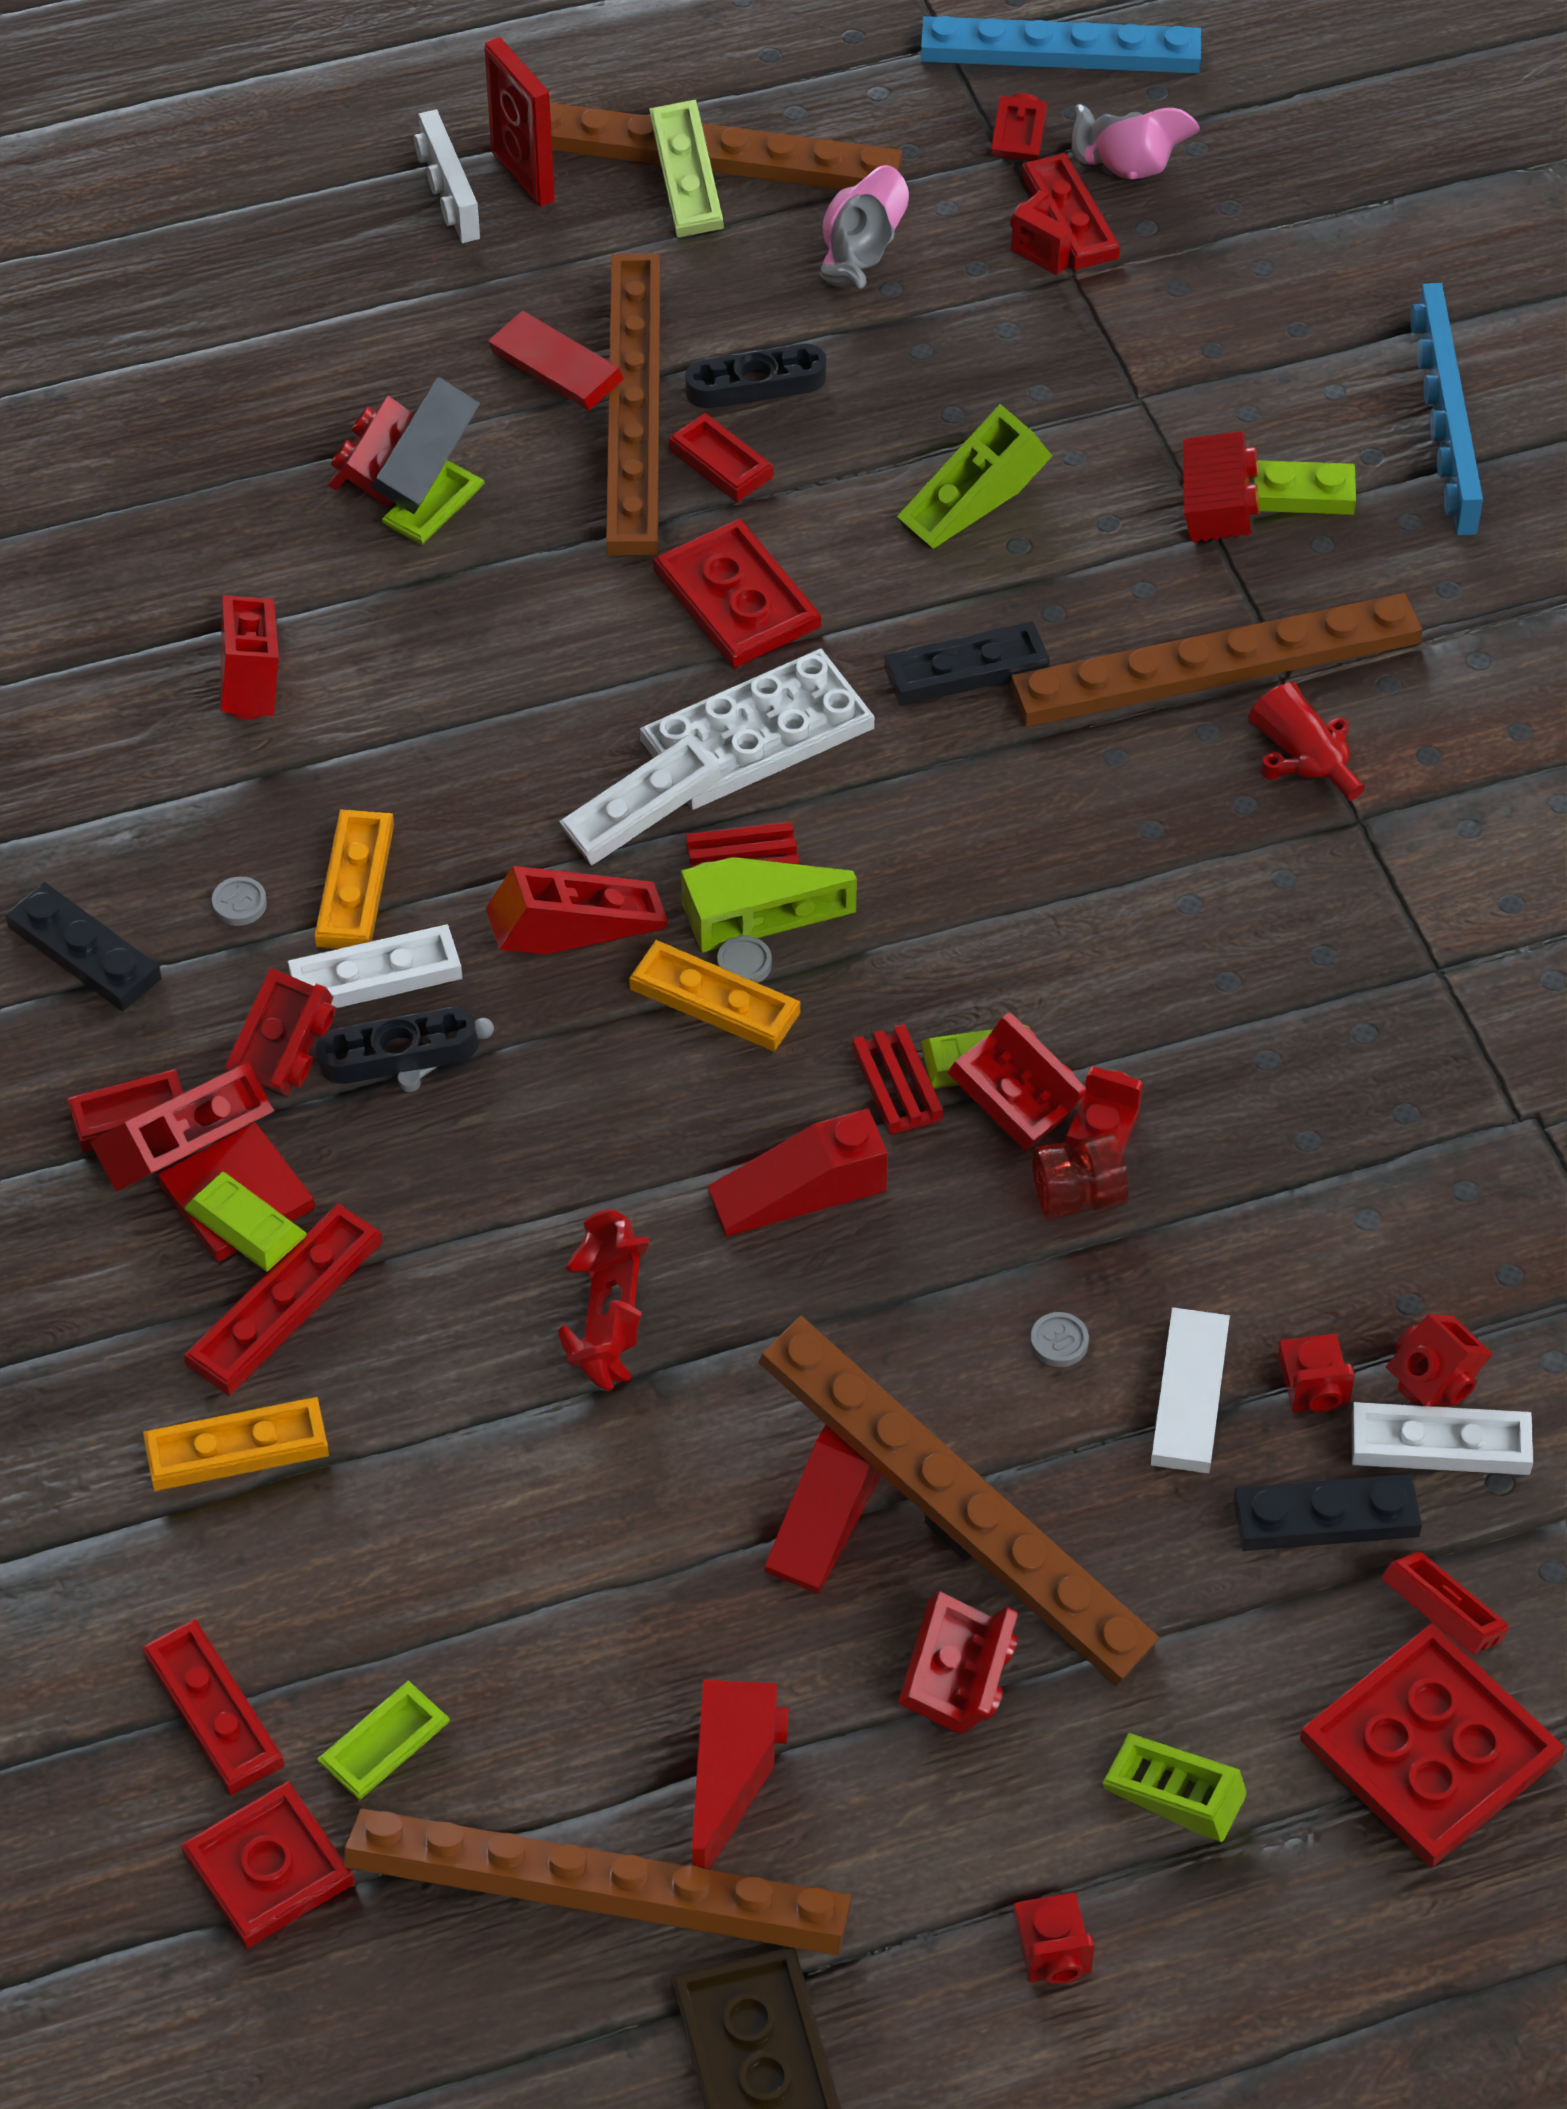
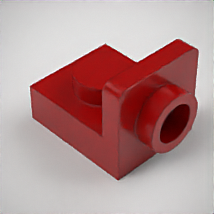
M1016 93L1011 95V97L1000 96L991 148L992 156L1026 161L1038 160L1043 131L1047 121V101H1039L1037 97L1026 93Z
M1040 190L1028 202L1019 204L1012 214L1010 220V227L1012 228L1011 251L1058 275L1069 265L1072 229L1048 216L1050 195Z
M1091 1066L1086 1075V1093L1083 1095L1066 1136L1065 1149L1119 1165L1140 1114L1143 1083L1121 1071L1105 1070Z
M1337 1333L1280 1340L1278 1356L1292 1412L1310 1409L1315 1412H1327L1339 1406L1350 1404L1355 1375L1352 1365L1344 1364Z
M1076 1892L1014 1903L1013 1916L1030 1983L1047 1980L1051 1984H1065L1077 1980L1083 1973L1092 1972L1095 1946L1092 1935L1086 1934Z

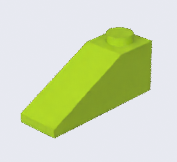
M999 404L897 517L934 549L1017 495L1051 459L1052 455L1033 431Z
M736 857L716 862H704L693 868L681 870L682 906L702 953L719 949L726 941L735 937L751 936L761 938L856 913L857 878L854 871Z

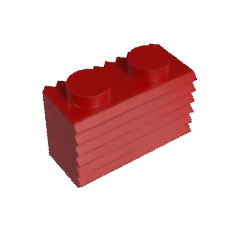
M1244 431L1183 439V508L1191 541L1197 543L1202 539L1207 542L1210 538L1217 541L1220 537L1228 539L1230 536L1238 538L1241 534L1247 537L1251 533V515L1260 514L1257 484H1250V478L1259 477V461L1256 447L1247 448Z

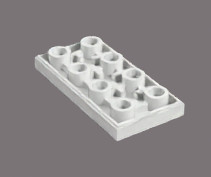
M820 648L641 727L640 740L652 757L655 758L692 733L719 766L723 778L686 802L691 810H694L874 729L875 717Z

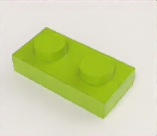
M1258 460L1259 477L1252 478V482L1257 484L1260 511L1354 515L1356 506L1355 464Z

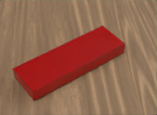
M1066 153L1022 164L1021 177L1031 195L1034 196L1040 190L1049 194L1048 216L1072 229L1069 261L1074 270L1120 258V245Z
M523 310L488 341L495 355L588 411L624 380L618 366Z
M196 1618L142 1647L145 1660L230 1796L285 1767L282 1754Z

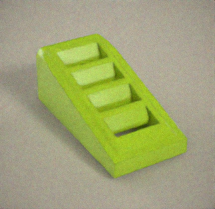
M1128 1733L1102 1783L1105 1790L1197 1834L1223 1842L1246 1797V1788L1239 1769ZM1145 1759L1150 1761L1151 1764L1141 1783L1132 1780L1142 1760ZM1166 1769L1173 1772L1164 1790L1157 1789ZM1189 1781H1192L1196 1785L1189 1798L1181 1797Z

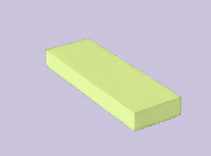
M696 100L650 108L652 127L677 238L724 229L723 217Z

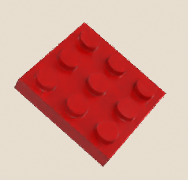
M1433 1622L1304 1726L1300 1735V1741L1430 1868H1433L1560 1761L1565 1750V1746Z

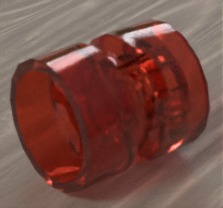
M1106 1133L1081 1138L1074 1149L1066 1142L1034 1147L1032 1150L1034 1185L1041 1210L1047 1220L1078 1215L1084 1204H1088L1094 1211L1127 1204L1128 1180L1121 1148L1114 1134Z

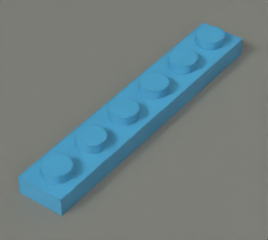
M923 16L921 62L1200 74L1201 28Z
M1442 283L1422 284L1419 304H1413L1411 307V330L1413 334H1420L1417 345V362L1419 369H1426L1427 375L1424 377V401L1426 405H1433L1434 409L1430 417V433L1432 441L1440 442V447L1437 451L1439 478L1446 477L1447 484L1444 487V510L1446 515H1453L1457 535H1474L1478 531L1483 496Z

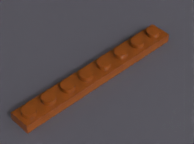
M550 102L552 150L661 165L650 116ZM701 123L712 172L843 190L856 186L880 166H892L899 173L902 166V150Z
M612 254L610 362L620 368L624 380L609 393L607 556L658 555L660 254Z
M1401 593L1011 675L1010 689L1025 727L1412 646L1420 644L1423 630L1406 594Z
M802 1315L762 1353L758 1363L1115 1686L1127 1676L1159 1640L1160 1637Z
M362 1808L345 1847V1868L833 1955H840L849 1919L852 1897L849 1894L827 1891L822 1888H809L765 1880L760 1877H747L703 1869L698 1866L679 1865L645 1859L636 1855L611 1853L583 1848L573 1844H560L521 1837L511 1833L492 1832L459 1826L449 1822H436L396 1815L392 1812H379Z

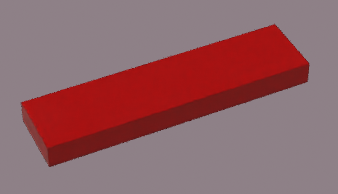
M337 1203L307 1233V1236L276 1263L184 1354L186 1366L230 1396L382 1244L381 1232Z

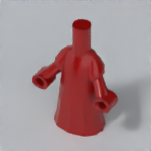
M1292 682L1281 684L1271 689L1251 707L1250 713L1247 716L1249 719L1248 723L1264 733L1291 757L1283 758L1278 752H1272L1264 756L1261 766L1263 777L1274 780L1282 775L1298 773L1299 776L1304 778L1328 777L1349 801L1355 800L1363 793L1365 786L1346 766L1350 757V748L1345 742L1349 723L1346 719L1337 717L1328 722V726H1326L1324 721L1304 698L1298 685Z

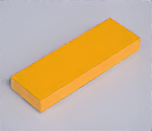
M340 809L315 931L316 947L341 949L372 942L394 829L393 813Z
M655 940L629 978L630 990L773 1052L776 1051L800 1014L801 1001L658 940Z
M318 1397L143 1431L154 1492L329 1456Z

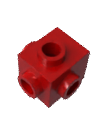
M1427 1314L1420 1324L1409 1328L1398 1339L1395 1345L1397 1353L1386 1365V1368L1400 1381L1397 1384V1388L1401 1394L1415 1405L1451 1407L1461 1403L1471 1394L1477 1384V1380L1474 1377L1491 1358L1493 1353L1453 1315Z

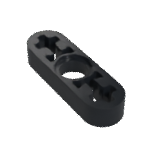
M802 343L698 360L692 363L685 373L686 397L693 405L710 409L813 392L821 388L826 381V355L821 348L812 344ZM806 366L807 370H802V367ZM779 369H782V375H778ZM750 371H762L769 375L762 381H750L744 377ZM730 377H734L733 383H730Z
M449 1007L333 1029L319 1039L316 1045V1055L321 1072L327 1080L337 1084H347L396 1075L399 1072L428 1069L465 1061L477 1051L479 1037L473 1016L465 1009ZM457 1031V1038L447 1039V1033ZM427 1035L429 1044L423 1045L421 1036ZM396 1038H407L412 1041L410 1047L400 1053H388L383 1050L389 1041ZM372 1046L374 1055L368 1056L366 1047ZM348 1052L346 1059L338 1060L339 1053Z

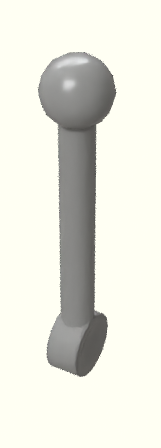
M479 1018L475 1021L479 1039L489 1038L493 1034L494 1025L491 1020ZM437 1067L399 1072L398 1081L400 1088L406 1092L417 1090L421 1085V1078Z

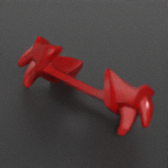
M613 1209L597 1211L584 1220L585 1235L580 1246L565 1266L567 1272L589 1273L591 1277L585 1337L579 1340L566 1325L558 1329V1336L562 1348L567 1355L568 1363L571 1366L583 1369L587 1377L605 1391H610L614 1388L612 1380L628 1382L631 1379V1373L623 1365L619 1355L637 1343L638 1328L642 1312L635 1308L640 1257L647 1253L650 1243L649 1237H635L631 1220ZM619 1285L622 1288L621 1300L610 1301L608 1314H603L602 1307L605 1299L612 1292V1287Z

